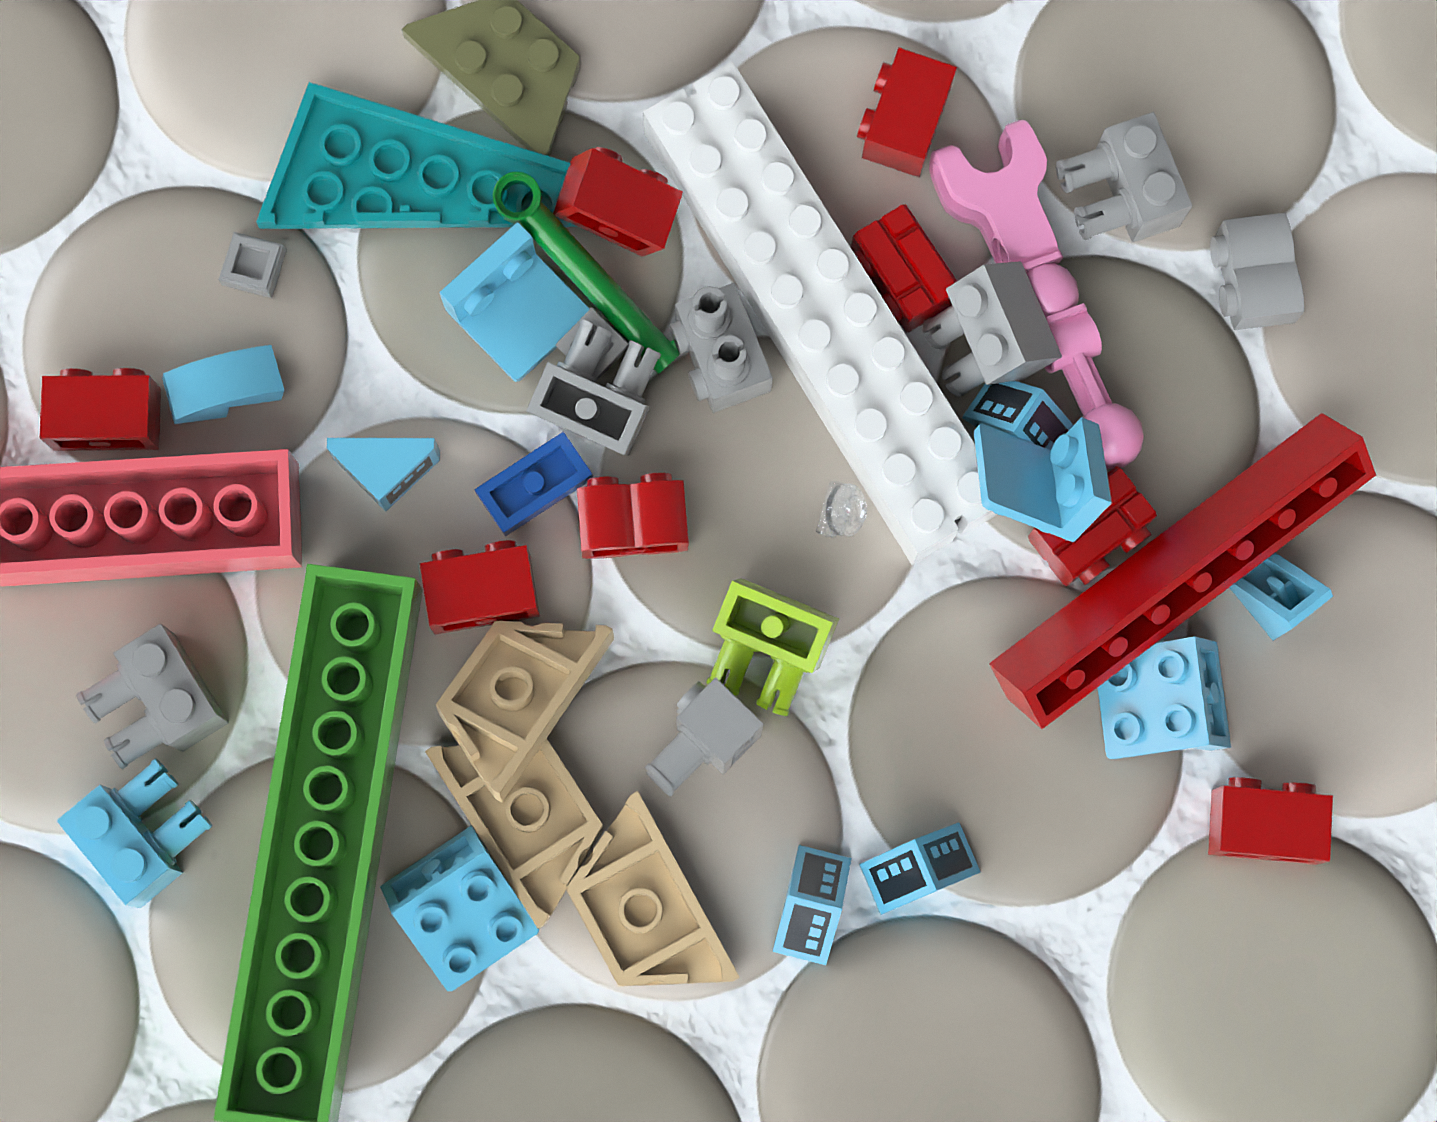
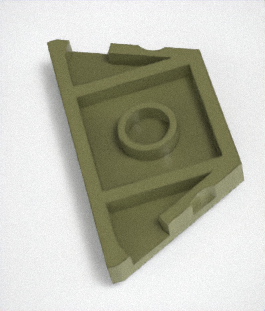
M477 0L408 23L401 29L404 38L522 146L527 150L551 157L552 144L559 122L562 123L568 105L567 98L570 89L574 87L581 66L580 56L518 0Z

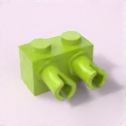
M745 579L733 580L712 629V632L721 635L724 642L706 683L709 684L716 677L723 684L728 670H730L725 687L733 695H739L740 686L754 652L768 654L774 662L761 694L756 700V704L768 710L772 706L779 690L780 694L772 712L788 716L789 708L804 672L814 673L820 668L839 618Z

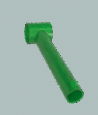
M510 172L497 181L493 190V201L500 216L510 223L516 224L518 222L628 342L631 340L644 347L641 354L642 358L647 348L661 354L653 369L657 374L661 373L680 355L675 339L670 342L652 324L646 314L542 202L540 188L530 175L523 172ZM512 185H524L533 193L532 203L525 211L512 212L503 205V195Z

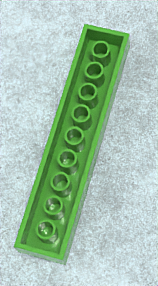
M307 564L213 1121L338 1122L423 592L416 578Z

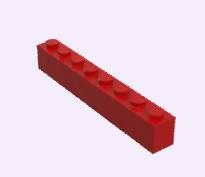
M1320 413L990 662L989 665L1007 699L1038 727L1044 729L1374 478L1376 472L1364 438L1327 415Z

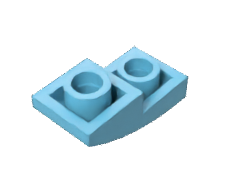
M272 345L252 347L211 356L163 373L162 376L174 424L225 418L230 407L280 401L285 391Z

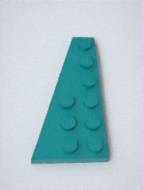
M308 82L256 223L259 229L513 227L515 224L503 219L494 205L493 190L497 181L510 172H523L530 175L540 188L542 202L553 213L570 163ZM520 184L510 186L503 195V205L512 212L525 211L533 200L531 190ZM557 217L565 227H578Z

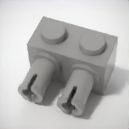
M1154 112L1105 128L1095 150L1065 160H1058L1055 165L1058 180L1064 178L1066 180L1061 183L1065 193L1107 179L1113 197L1074 209L1077 227L1084 224V228L1079 231L1084 240L1125 226L1133 243L1180 227L1192 208V203Z
M1021 261L984 264L946 288L952 305L935 316L926 319L922 324L923 333H927L935 327L938 329V331L926 337L927 342L936 349L945 348L950 342L965 334L972 353L954 364L944 367L942 371L943 380H948L954 375L958 376L957 379L945 386L953 395L959 397L965 395L969 390L984 381L986 385L1024 380L1062 358Z
M735 283L720 288L712 286L703 287L696 292L693 298L675 304L676 322L669 324L680 354L688 351L695 367L694 370L688 371V375L698 401L707 399L712 413L771 392L773 377Z
M581 319L580 327L564 363L558 361L556 366L547 362L526 412L629 456L650 407L644 405L646 400L641 398L661 354L647 348L639 367L636 368L644 347L630 340L629 347L613 383H607L605 387L596 384L597 378L593 377V374L609 337L611 338L613 333L598 326L591 344L588 346L596 325Z
M162 624L157 625L115 651L114 655L119 662L117 664L118 670L85 691H80L76 694L79 703L87 706L83 710L94 723L99 722L101 718L135 697L143 701L146 706L144 717L112 737L104 739L107 750H113L114 753L111 756L121 769L126 768L129 763L162 743L184 752L229 723L177 636Z
M716 677L706 687L700 681L697 682L676 704L679 707L677 710L679 715L676 717L677 731L679 733L651 763L645 766L646 774L670 797L703 762L707 765L711 763L724 775L761 737L764 724Z

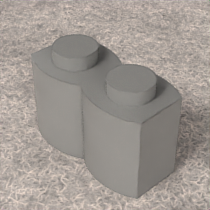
M1286 213L1224 220L1216 232V236H1213L1210 241V255L1213 266L1215 268L1221 267L1225 280V285L1220 286L1219 304L1222 315L1224 317L1230 316L1234 330L1296 323L1304 312V297L1299 271L1295 263L1291 227Z

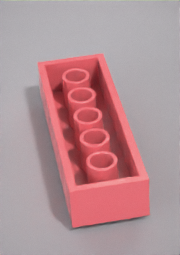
M288 449L0 467V587L302 567L299 463Z

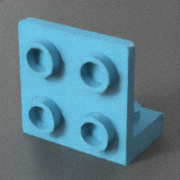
M518 222L439 292L446 312L515 382L521 381L557 348L556 344L590 310L535 253L532 236Z
M1081 417L1066 434L1061 435L1055 441L1051 450L983 423L974 430L981 502L984 508L998 515L1006 516L1035 527L1042 532L1074 542L1112 503L1099 424Z
M1189 637L1155 643L1098 687L1105 751L1109 759H1122L1191 748L1209 751L1231 748L1218 646L1215 641L1199 637Z
M472 825L380 886L392 915L449 992L454 991L539 932V929L494 863Z

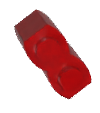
M658 472L642 475L640 483L619 484V478L603 476L587 480L586 487L577 488L582 558H614L635 554L652 555L688 551L689 539L684 480H672V474Z

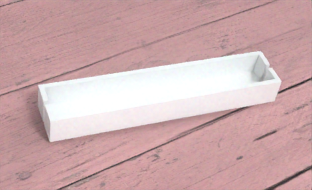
M733 61L692 84V96L688 97L684 89L644 110L643 124L645 137L678 190L683 192L682 196L911 565L951 543L957 532L963 536L997 516L998 514L982 506L976 448L973 440ZM961 517L958 524H956L955 520Z

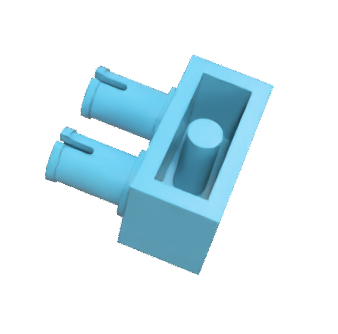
M156 758L120 790L115 787L111 789L98 785L56 820L124 905L142 908L183 873L176 864L175 856L204 831L209 830L213 826L206 816L203 817L201 815L203 813L193 801L189 800L183 808L154 832L147 829L142 823L140 815L168 791L179 785L172 775L169 776L167 774L169 772L167 768Z

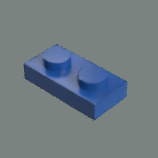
M561 432L474 490L506 537L576 491L577 488L587 484V480L593 478V474L565 433Z

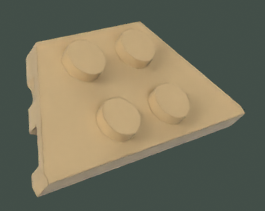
M495 621L436 703L440 717L496 800L502 803L607 651L614 640L612 628L606 625H596L595 631L564 630V626L561 623H540L535 626H528L522 622Z
M547 738L502 803L493 797L460 745L429 748L425 753L537 928H542L549 921L566 892V887L577 873L604 827Z
M638 791L631 794L611 826L604 832L593 848V852L584 865L580 867L566 887L573 904L618 987L719 983L737 980L740 977L643 799Z

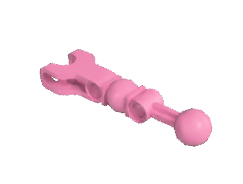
M1018 120L1005 126L998 144L1003 169L998 172L985 173L973 168L961 150L953 145L932 151L929 172L944 210L960 222L972 224L980 230L995 263L1022 262L1062 355V358L1044 367V369L1049 373L1062 369L1083 418L1099 424L1106 470L1113 469L1116 466L1123 468L1136 459L1142 449L1144 438L1142 423L1131 409L1112 403L1092 360L1093 357L1100 355L1102 351L1100 334L1096 324L1088 314L1085 304L1078 305L1077 281L1066 268L1059 266L1063 256L1058 249L1054 232L1037 195L1038 186L1046 172L1047 158L1033 129L1024 120Z

